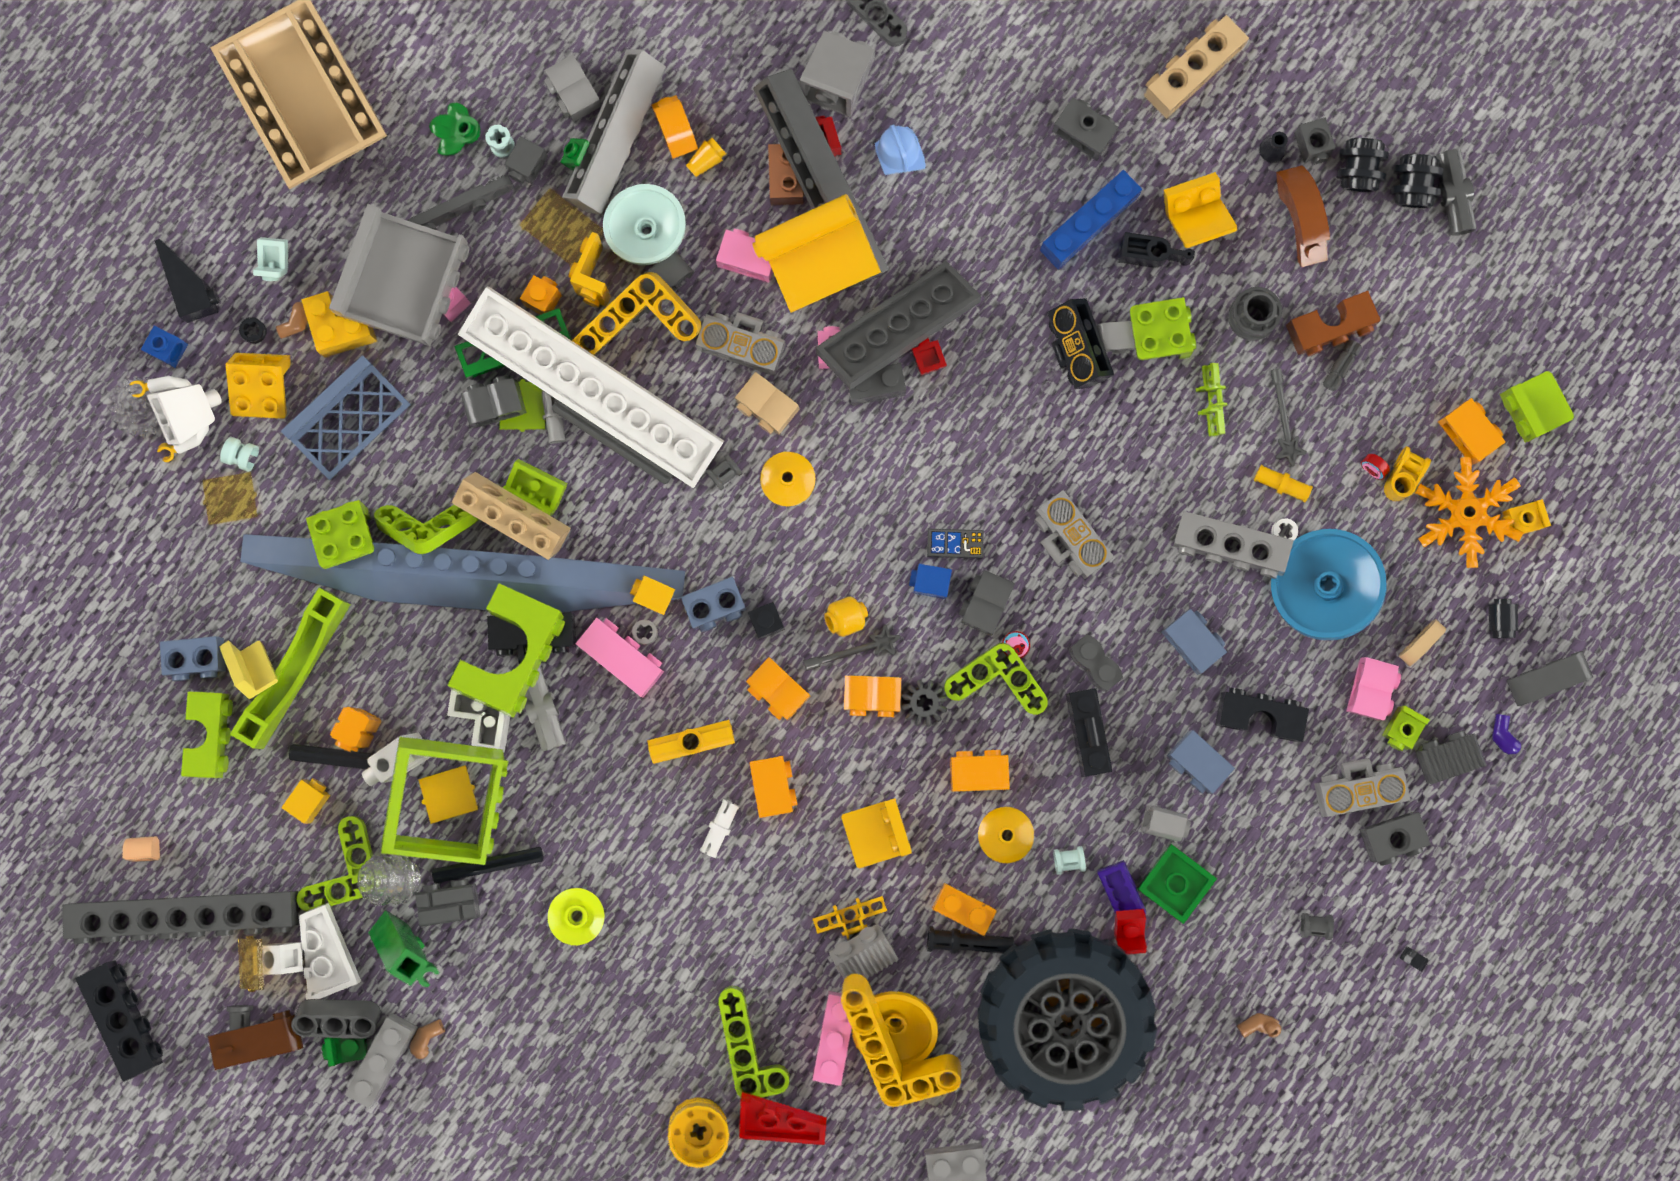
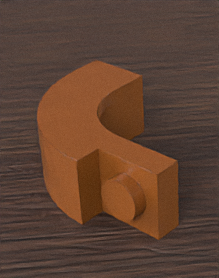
M1303 165L1276 172L1278 195L1287 206L1295 229L1299 265L1305 267L1328 261L1327 240H1330L1329 225L1322 197L1312 175Z

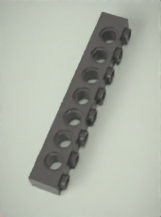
M298 891L62 905L63 939H74V944L92 943V938L102 937V942L120 941V936H130V941L148 940V935L159 934V939L177 938V933L186 932L187 938L204 937L205 931H216V936L234 935L233 930L244 929V934L262 933V928H272L273 933L290 932V927L299 925ZM265 905L270 907L272 911V916L269 920L264 919L261 913ZM236 907L243 911L241 922L235 920L233 916ZM207 909H211L215 914L212 924L205 918ZM180 910L186 914L184 925L180 924L177 920V914ZM151 912H154L158 917L155 927L149 922ZM123 914L129 917L127 928L121 924V916ZM95 915L101 920L99 929H96L92 924Z

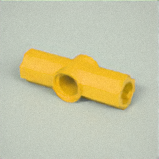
M725 720L647 740L652 763L656 764L735 744L730 720ZM689 734H695L699 739L698 746L693 750L687 749L684 745V739Z

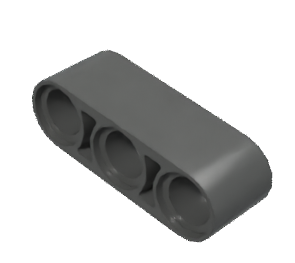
M677 251L665 260L658 262L648 271L657 273L673 291L682 286L681 282L687 277L690 279L694 274V271ZM645 278L642 284L643 289L648 293H653L655 290L654 282L651 279ZM625 297L623 307L625 310L633 312L635 303L631 298ZM646 306L632 322H639V317L645 312L648 314L651 310Z
M1579 651L1567 658H1560L1545 664L1546 666L1532 669L1519 674V677L1509 678L1506 681L1516 705L1522 706L1593 678L1583 651Z
M307 999L298 1006L291 1026L293 1031L302 1037L369 1038L376 1030L381 1010L372 1001Z

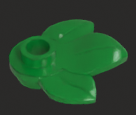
M450 103L447 115L436 116L429 124L430 131L438 138H441L438 154L443 156L459 153L465 144L475 142L481 132L478 121L469 116L468 109L460 103ZM468 126V130L463 133V129Z

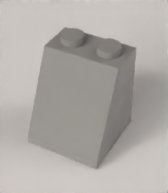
M824 31L800 78V87L807 101L852 117L875 59V49H872L869 44L863 41L853 42L848 40L839 32L832 31L829 33Z

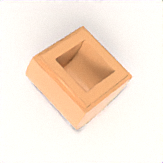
M158 837L125 839L123 858L131 862L159 860L160 847Z

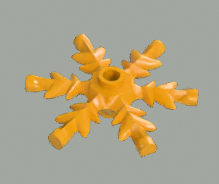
M1472 457L1460 458L1461 473L1454 472V476L1461 484L1455 487L1463 492L1460 499H1452L1449 490L1445 495L1438 484L1434 485V490L1422 484L1418 486L1415 494L1429 499L1425 506L1440 505L1438 511L1446 508L1451 511L1449 520L1438 518L1441 524H1427L1426 528L1431 531L1419 537L1418 540L1423 547L1428 546L1436 539L1438 545H1442L1447 533L1452 538L1454 528L1460 527L1464 530L1465 534L1459 541L1465 542L1458 554L1463 555L1466 553L1467 568H1478L1477 553H1485L1482 546L1477 542V540H1483L1482 537L1476 534V529L1479 526H1486L1489 535L1494 531L1501 542H1504V535L1517 542L1520 541L1524 532L1510 527L1514 523L1513 519L1498 520L1501 514L1490 517L1487 514V509L1490 505L1500 507L1497 502L1512 501L1513 498L1507 494L1518 489L1521 485L1515 477L1503 486H1501V481L1497 480L1491 493L1486 488L1485 496L1477 498L1473 491L1480 485L1474 484L1480 471L1472 472ZM1472 507L1475 510V515L1467 517L1464 514V509Z

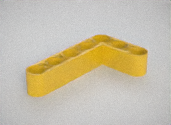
M648 272L637 277L572 341L595 356L646 306L681 341H690L700 333L702 326L699 318L657 273ZM645 278L651 279L654 282L655 290L653 293H648L643 289L642 284ZM625 297L631 298L634 301L635 309L633 312H629L623 307ZM664 299H668L674 304L672 314L663 311L662 301ZM605 316L611 317L614 320V330L610 331L605 328L603 324ZM683 320L692 323L694 328L692 334H685L681 330V322ZM586 335L594 338V349H589L585 346L584 337Z
M851 974L844 979L841 1003L884 1104L898 1107L950 1093L960 1087L961 1061L955 1055L944 1054L902 1066L869 982L860 974ZM856 991L859 992V994H853L851 992Z

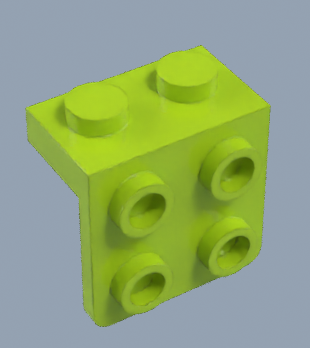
M1184 297L1133 305L1130 308L1129 312L1136 354L1139 360L1178 355L1179 359L1190 358L1193 349H1196V340L1194 333H1190L1191 311L1190 307L1186 306Z
M1549 371L1519 383L1499 394L1503 400L1504 407L1510 413L1516 429L1525 443L1574 418L1567 400L1553 374Z
M360 500L347 502L342 506L321 511L316 515L306 518L318 563L323 569L360 558L374 551L373 541L367 524V520H370L371 517L368 508Z

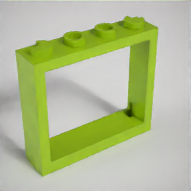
M399 736L382 836L381 853L485 865L487 854H491L494 847V838H490L491 830L497 829L499 812H495L496 803H502L504 787L500 786L501 777L507 776L508 760H504L503 749ZM410 754L492 764L477 844L396 835Z

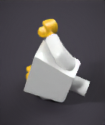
M173 376L149 379L147 383L142 380H135L129 384H140L142 386V392L140 394H133V397H141L147 391L151 392L147 397L167 443L159 445L157 452L167 449L171 453V455L162 459L163 462H170L175 453L181 454L201 444L209 431V425L215 421L211 408L222 402L219 393L215 389L204 393L200 384L191 385L187 379Z

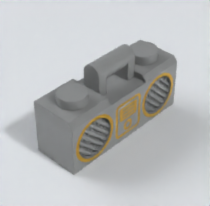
M737 312L733 323L729 322L730 318L725 315L714 313L713 316L706 314L695 344L698 351L774 376L776 375L786 346L785 340L781 339L782 335L770 330H766L765 334L761 333L764 320ZM743 325L753 328L754 332L740 329L739 326Z
M1064 490L1035 511L1037 518L1034 521L1042 532L1048 531L1050 533V536L1040 543L1057 565L1068 557L1071 561L1068 563V566L1077 577L1081 575L1086 579L1114 558L1113 554ZM1058 538L1067 551L1062 553L1053 540Z
M1369 758L1341 763L1340 767L1343 778H1339L1338 773L1321 776L1322 782L1314 783L1322 817L1411 801L1403 767H1394L1393 763L1376 765L1377 771L1373 772ZM1364 770L1365 777L1351 778L1350 773Z

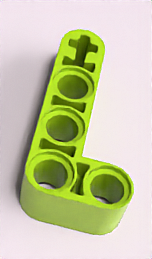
M726 987L719 996V1008L737 1095L741 1098L742 1092L762 1098L784 1092L790 1081L788 1070L780 1064L759 1068L745 994L740 987ZM729 993H733L734 997H739L740 1000L735 1004L736 1013L742 1010L743 1014H734L727 1017V1014L732 1013L730 1002L725 1003ZM734 1021H741L745 1025V1032L741 1035L733 1034L730 1030V1024ZM740 1049H745L750 1053L751 1060L747 1063H740L736 1059L735 1053ZM774 1072H779L784 1076L785 1081L782 1085L775 1086L770 1083L769 1076ZM745 1078H751L756 1082L757 1088L747 1092L742 1088L741 1081Z

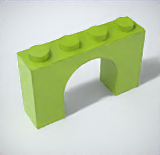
M498 584L486 609L491 615L511 623L525 632L528 642L526 656L518 667L503 674L489 673L460 660L447 686L461 695L514 718L516 713H521L525 707L527 698L524 696L529 686L532 688L535 686L540 672L537 670L541 662H546L552 651L550 644L554 636L558 637L562 632L565 621L562 620L564 616L561 611L502 584Z

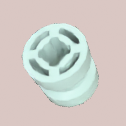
M229 437L222 447L220 460L228 465L236 464L239 469L249 472L254 467L253 463L248 462L249 456L257 457L259 447L251 443L245 445L239 439Z

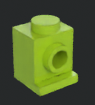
M1398 706L1382 736L1389 739L1388 745L1399 751H1403L1404 748L1406 750L1413 749L1422 730L1429 723L1430 719L1407 706ZM1404 725H1408L1411 729L1408 735L1403 733Z

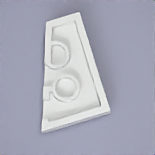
M329 903L300 914L301 944L305 956L304 979L307 981L306 1000L320 999L358 984L361 979Z

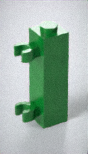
M385 910L368 934L387 972L409 986H412L417 979L421 986L429 987L428 980L423 978L424 974L433 972L438 975L439 971L435 964L427 960L422 950L425 947L424 943L419 937L414 936L407 923Z

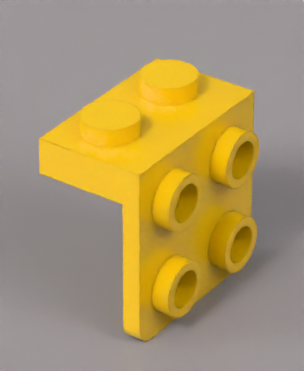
M592 232L589 238H584L580 248L582 255L578 263H573L569 272V278H571L570 282L576 294L583 297V301L586 304L596 308L599 305L607 307L611 296L606 284L591 278V274L603 249L599 235Z

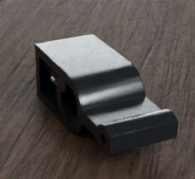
M1125 232L1121 240L1118 262L1158 268L1163 266L1168 260L1180 262L1186 266L1190 265L1193 261L1195 251L1190 248L1186 250L1172 249L1170 243L1162 237ZM1154 248H1158L1162 251L1160 257H1156L1152 254Z

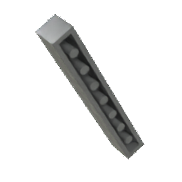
M792 68L767 76L753 89L811 209L847 194L853 203L881 270V273L850 286V289L869 282L889 271L885 259Z

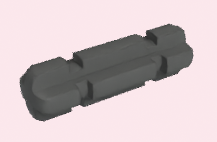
M1354 340L1346 342L1343 348L1344 352L1339 354L1330 370L1331 374L1327 375L1323 386L1331 391L1339 388L1342 383L1341 379L1345 378L1355 361L1354 357L1358 356L1362 349L1359 343Z

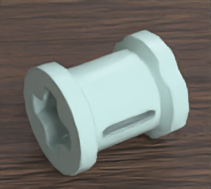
M494 125L489 128L485 135L488 145L497 157H508L515 147V142L510 137L506 127Z
M1077 846L1076 850L1061 852L1058 849H1054L1053 856L1057 875H1061L1063 871L1079 869L1081 872L1086 871L1082 846Z

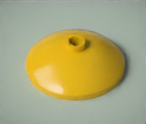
M889 991L874 995L902 1066L927 1058L933 1051L938 1037L937 1020L930 1007L918 997L905 992ZM898 1018L900 1021L894 1022L891 1019ZM852 1030V1037L854 1043L859 1052L862 1054L859 1044Z

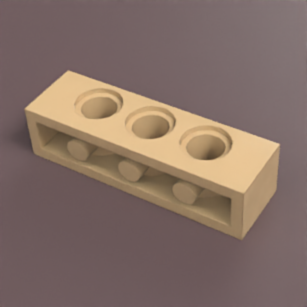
M1227 15L1220 21L1217 19L1212 21L1204 30L1206 34L1200 40L1195 37L1186 46V53L1181 57L1178 55L1173 57L1165 66L1167 70L1161 76L1156 73L1146 83L1148 88L1144 96L1166 119L1245 47L1249 37ZM1208 44L1217 45L1220 51H1212ZM1188 62L1198 63L1200 69H1192ZM1169 80H1177L1181 87H1172L1169 84Z
M476 472L462 480L452 501V504L548 560L560 551L571 529Z

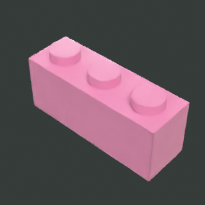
M596 618L576 642V645L643 698L664 673L659 668L662 662L651 653L645 657L638 651L641 645L629 636L625 639L616 633L619 628L606 618L602 622Z
M829 991L813 1081L841 1086L852 1028L841 1003L842 993Z

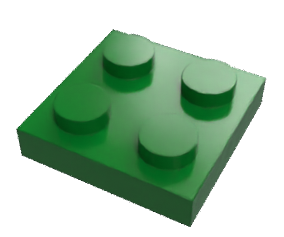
M1169 844L1137 887V890L1184 924L1217 878L1174 845Z

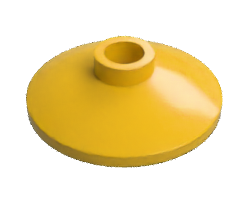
M781 452L772 456L764 464L760 475V483L764 494L775 504L795 506L805 501L812 493L815 486V472L810 462L802 455L795 452ZM785 473H790L793 479L790 482H784L782 476Z
M1000 807L990 811L983 818L978 830V840L983 852L992 860L1000 863H1013L1025 857L1030 851L1034 842V829L1029 818L1020 810L1012 807ZM1004 830H1010L1012 833V838L1008 841L1002 838Z

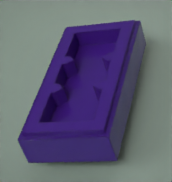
M1124 860L1098 870L1097 873L1114 912L1144 909L1146 914V908Z

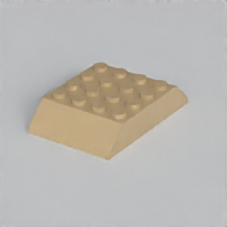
M297 0L211 47L213 54L289 189L387 136L380 120L311 0Z

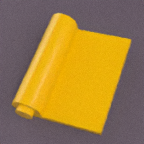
M847 194L756 235V242L753 243V248L758 258L763 257L766 261H769L790 313L881 273L853 203Z

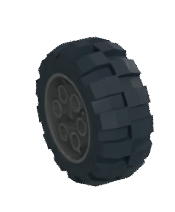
M1069 928L1065 933H1053L1052 929L1031 934V940L1020 946L1017 944L1012 945L999 957L1000 963L994 971L988 972L982 986L980 1007L977 1009L980 1039L986 1059L990 1060L994 1067L995 1075L1009 1090L1019 1091L1023 1094L1025 1101L1039 1107L1046 1108L1048 1104L1060 1105L1062 1111L1084 1110L1085 1103L1099 1100L1100 1104L1103 1105L1120 1096L1118 1089L1127 1081L1135 1083L1147 1066L1144 1061L1147 1052L1154 1050L1157 1026L1154 1019L1156 1007L1151 990L1137 964L1130 960L1123 949L1107 938L1101 940L1092 936L1090 931ZM1069 978L1068 994L1067 992L1061 993L1058 979ZM1084 993L1088 995L1086 1002H1073L1078 994ZM1104 993L1109 1001L1092 1008L1094 1002ZM1050 996L1059 998L1058 1004L1053 1007L1046 1006L1044 1002ZM1027 1000L1040 1007L1041 1013L1024 1009ZM1066 1014V1016L1071 1017L1072 1021L1069 1023L1065 1020L1062 1021L1061 1016ZM1102 1017L1105 1019V1023L1099 1028H1094L1090 1025L1094 1018ZM1041 1022L1047 1025L1045 1031L1041 1033L1032 1031V1027L1036 1023ZM1076 1029H1079V1031L1076 1034L1071 1036L1072 1032H1074ZM1094 1036H1095V1037H1103V1036H1105L1101 1042H1099L1098 1040H1096L1095 1038H1093ZM1035 1042H1044L1037 1050L1031 1046ZM1088 1043L1093 1046L1092 1050L1085 1054L1078 1052L1079 1047L1083 1044ZM1054 1046H1060L1064 1049L1063 1053L1059 1056H1051L1049 1051ZM1069 1051H1074L1075 1057L1069 1058Z

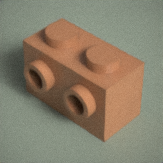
M768 144L771 205L803 204V196L805 194L781 145Z

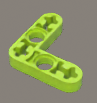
M393 505L382 506L374 513L375 522L380 531L417 554H426L433 551L479 520L456 505H452L424 524ZM444 525H450L446 528H439ZM404 528H410V529L405 530V531H399V530L404 529Z
M1007 643L994 645L949 676L944 684L946 695L954 701H960L1000 674L1028 713L1038 715L1043 713L1048 705L1045 693L1015 650ZM997 650H1009L1010 654L1007 656L1012 665L1015 661H1018L1019 665L1011 667L1005 674L1002 670L1008 667L1004 661L999 660L997 662L995 660L998 657ZM977 664H983L988 669V674L983 679H976L972 676V668ZM1016 671H1022L1027 676L1026 683L1022 686H1015L1011 682V676ZM967 672L969 679L975 685L970 688L969 683H966L962 686V694L958 695L957 692L951 693L949 691L952 688L951 682L955 680L956 683H961L965 680V677L961 674ZM1032 683L1035 688L1030 689L1035 697H1042L1039 701L1041 706L1037 709L1035 706L1028 707L1027 704L1030 703V699L1026 693L1022 697L1018 694L1027 690Z
M347 816L340 821L338 826V834L349 875L302 888L297 895V904L302 910L309 911L325 904V898L315 900L313 907H311L310 903H305L304 898L308 896V891L312 895L323 893L322 886H325L324 895L330 906L370 896L378 890L379 877L366 825L360 817ZM349 821H352L354 825L358 824L359 830L355 831L356 840L362 838L363 843L353 844L348 847L347 842L353 841L352 834L345 832V828L349 826ZM356 848H362L366 852V860L362 864H357L352 859V853ZM364 875L366 879H372L373 884L368 887L369 891L366 892L364 887L354 889L353 891L356 895L352 896V886L348 879L352 878V884L363 881L362 876ZM336 883H341L346 888L345 896L342 899H336L331 893L332 886Z

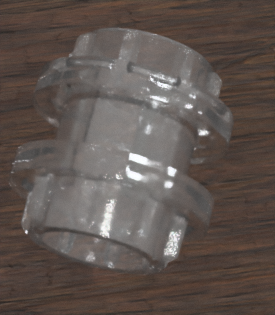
M372 856L360 868L358 873V888L362 897L368 899L375 906L387 905L389 902L394 905L405 904L417 893L420 887L421 877L419 868L407 856Z

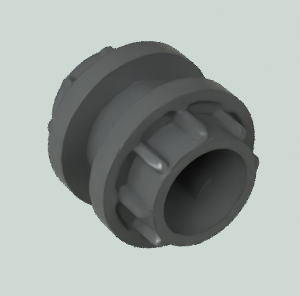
M1263 287L1248 288L1230 306L1228 312L1229 325L1233 332L1242 339L1249 341L1263 339L1279 324L1282 317V305L1279 298L1271 290ZM1252 306L1259 309L1263 315V321L1252 319L1247 312V307Z

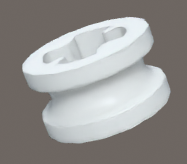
M1281 519L1272 526V535L1279 536L1278 533L1281 531L1279 528L1280 524H1283V527L1288 525L1291 528L1288 532L1290 535L1289 539L1295 540L1298 535V527L1291 519Z

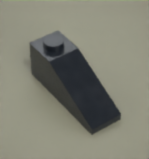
M161 239L154 240L179 318L189 323L219 313L216 304L220 303V299L215 288H211Z

